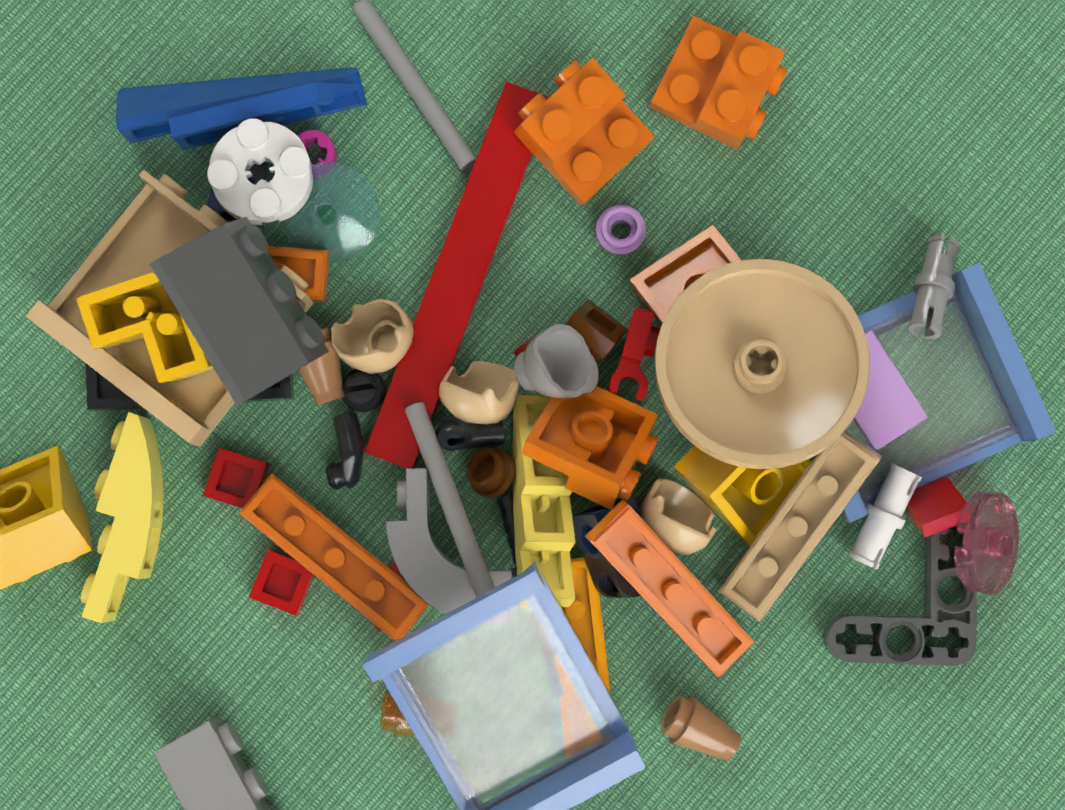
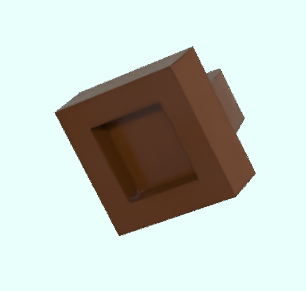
M590 299L580 306L566 323V325L574 328L584 338L595 362L601 358L604 359L628 330Z

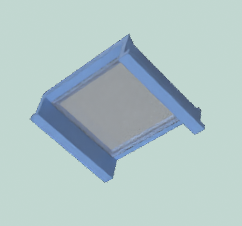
M980 262L953 274L952 280L956 284L954 296L947 300L941 326V336L937 339H923L926 324L924 327H921L919 337L913 336L908 331L917 295L915 292L858 316L864 332L872 330L928 418L882 448L873 449L882 458L842 511L847 523L868 515L866 506L868 503L874 504L888 475L891 463L921 476L922 479L916 487L918 488L1020 442L1039 440L1056 432ZM852 420L846 431L871 448L854 420Z
M533 562L523 573L379 651H372L369 653V657L362 661V666L372 683L379 679H382L459 810H569L646 768L631 730L536 562Z

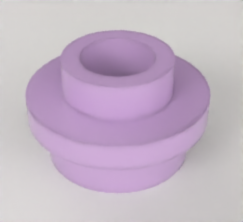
M615 205L606 209L600 215L596 224V237L599 244L604 250L614 255H627L636 251L641 246L646 234V225L641 214L634 208L626 205ZM617 223L625 224L629 228L630 235L625 239H617L612 235V226Z

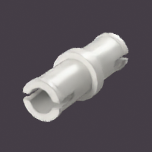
M893 463L889 467L888 475L874 504H867L868 516L852 549L848 553L855 560L875 569L879 568V563L896 528L902 530L906 521L902 516L918 482L922 479L921 476Z

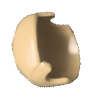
M376 299L364 305L355 304L352 306V316L345 324L335 322L331 328V347L352 368L369 374L386 372L401 361L412 344L414 332L412 319L394 301Z
M474 361L470 364L466 373L460 376L456 374L455 367H450L440 383L439 397L442 404L456 418L466 423H498L512 411L517 400L520 383L513 369L496 363Z
M657 479L641 504L640 517L674 553L690 555L707 546L716 532L714 527L709 531V526L714 517L712 509L693 492L670 479Z

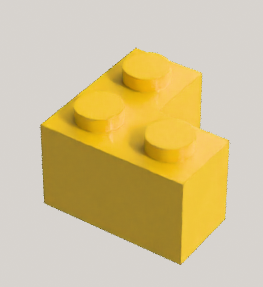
M154 272L76 298L92 349L118 347L144 338L158 383L179 381L214 369Z

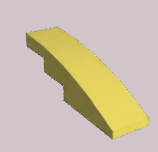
M518 395L513 407L512 458L515 462L513 513L517 575L523 573L533 562H536L560 606L570 607L575 600L570 550L576 542L570 502L572 491L565 488L568 475L521 454L525 440L551 397ZM526 600L520 603V607H529Z

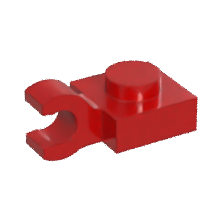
M635 307L617 370L609 381V392L616 394L619 382L622 379L630 378L637 384L634 401L641 402L648 390V381L640 369V363L643 355L653 357L660 332V328L652 326L655 312Z

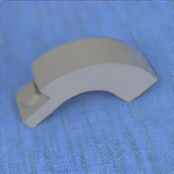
M427 468L406 469V480L397 481L398 511H407V521H386L389 547L393 559L408 585L429 605L447 614L475 599L476 596L465 568L449 560L441 552L434 540L430 516V475ZM488 570L495 587L512 579V570ZM510 608L484 623H512L513 609Z

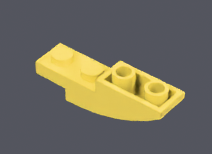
M128 412L125 422L120 421L114 430L111 449L115 453L109 470L105 469L102 471L94 491V497L99 499L95 511L115 517L113 524L106 525L102 531L97 547V552L102 554L97 572L96 574L91 573L81 593V603L86 604L82 617L99 623L115 621L129 577L135 579L151 577L162 528L164 489L158 442L151 419Z

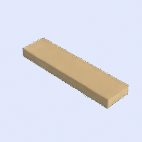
M845 430L833 444L817 454L719 589V592L757 621L761 622L876 467L882 456Z

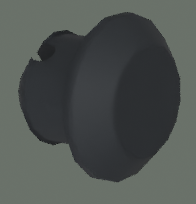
M355 369L350 371L343 379L342 388L345 396L342 399L350 409L357 412H369L376 409L382 403L385 396V384L378 373L369 374Z

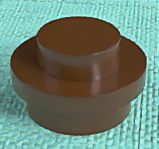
M499 448L482 449L470 459L466 471L467 479L474 492L484 498L498 497L509 488L515 475L514 459L509 453Z

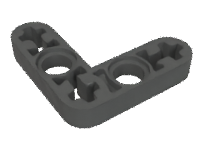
M964 522L953 527L954 534L962 535V545L953 547L952 561H963V570L950 567L938 569V560L949 561V547L945 544H940L939 541L940 534L948 533L949 529L925 537L924 617L836 616L828 622L823 633L824 646L828 652L837 659L856 663L955 666L970 660L975 652L977 636V536L973 526L969 522ZM947 576L956 577L963 586L962 598L954 605L943 603L937 592L938 584ZM877 623L873 637L877 651L875 655H870L873 645L868 643H853L850 647V652L845 653L844 645L836 643V633H844L846 624H851V630L855 633L873 635L870 625ZM903 625L912 635V644L907 652L896 655L888 649L886 635L894 626ZM922 625H927L925 635L931 637H945L948 634V628L952 627V634L961 637V646L953 647L951 656H948L946 648L925 645ZM924 645L927 652V656H921L924 649Z

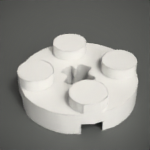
M247 119L238 127L227 132L215 146L211 154L210 166L207 170V178L221 206L236 219L247 217L253 225H263L262 222H272L275 220L280 222L292 217L304 206L313 187L312 163L301 139L290 129L280 124L263 122L259 119ZM263 162H269L274 165L269 168L271 173H275L270 182L261 179L255 185L248 180L249 177H252L249 169L255 163L260 165Z

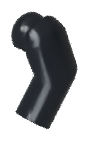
M347 412L339 414L333 419L341 462L329 463L326 467V475L330 487L335 490L345 486L351 489L361 479L365 449L358 415Z
M451 415L439 421L435 428L439 445L447 451L505 444L502 420L498 423L474 424L466 423Z

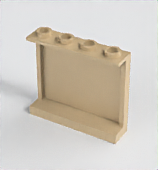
M143 170L139 176L146 183L144 188L52 302L47 305L38 300L26 317L188 443L200 447L235 403L216 371L212 369L179 381L158 383L144 338L118 347L92 349L76 300L77 297L154 272L149 264L220 225L228 223L205 204L197 211L185 202L184 198L188 195V192L166 174H163L157 180ZM284 265L281 271L286 273L293 282L296 289L295 297L306 313L313 305L310 297L303 292L309 284Z

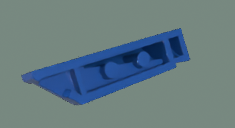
M351 67L123 88L117 94L116 124L118 131L131 144L171 134L182 150L219 142L227 132L250 118L284 126L367 105L359 71L357 68Z

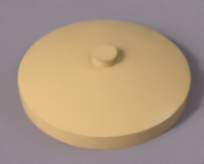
M751 259L729 263L704 274L690 284L675 300L666 314L657 339L655 354V375L659 395L667 414L678 430L693 445L713 458L728 464L751 469H773L794 465L812 458L833 444L846 430L858 412L866 393L870 372V355L866 335L857 314L846 298L832 284L814 272L792 263L771 259Z

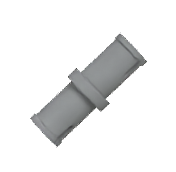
M944 235L932 236L927 241V251L922 273L915 277L913 291L917 295L908 331L915 337H919L921 327H924L925 324L926 329L923 339H937L941 336L947 300L954 296L956 284L952 280L957 253L960 250V243L952 237L949 238L947 249H944L943 252Z

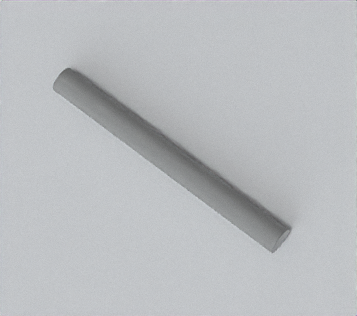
M360 0L352 8L353 12L459 169L463 171L472 166L476 161L475 155L370 0Z
M423 402L415 403L408 406L405 412L477 598L495 588L441 446L438 443L426 407Z

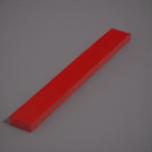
M507 81L505 82L414 320L412 344L396 367L364 453L406 469H414L420 449L405 409L412 404L423 402L430 420L432 421L440 400V383L450 367L453 366L533 155L513 132L524 121L518 115V112L539 94L535 91ZM542 94V96L546 100L549 98L548 96Z

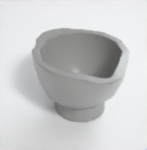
M556 324L543 330L529 342L526 350L521 352L515 361V374L520 385L528 391H537L541 395L564 399L575 398L581 394L591 393L597 386L599 377L595 359L591 355L584 338L569 325Z

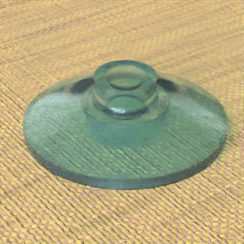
M335 162L312 165L313 187L308 200L295 215L281 221L288 240L295 248L327 250L330 252L329 263L346 261L364 251L376 235L380 223L378 196L368 179L356 169ZM322 205H331L336 210L337 216L333 223H325L320 219L319 209Z

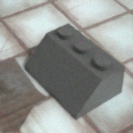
M247 217L222 224L149 264L237 406L329 352L323 342L324 336L320 326L312 317L306 315L295 297L296 289L293 282L286 273L278 269L267 251L268 243L265 236L255 225L250 223Z

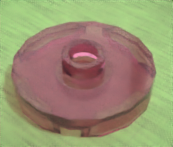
M977 492L964 505L958 519L957 533H964L963 547L956 546L954 559L958 576L966 589L971 592L994 595L1002 591L1009 582L1014 570L1019 548V524L1016 509L1010 497L1002 492Z

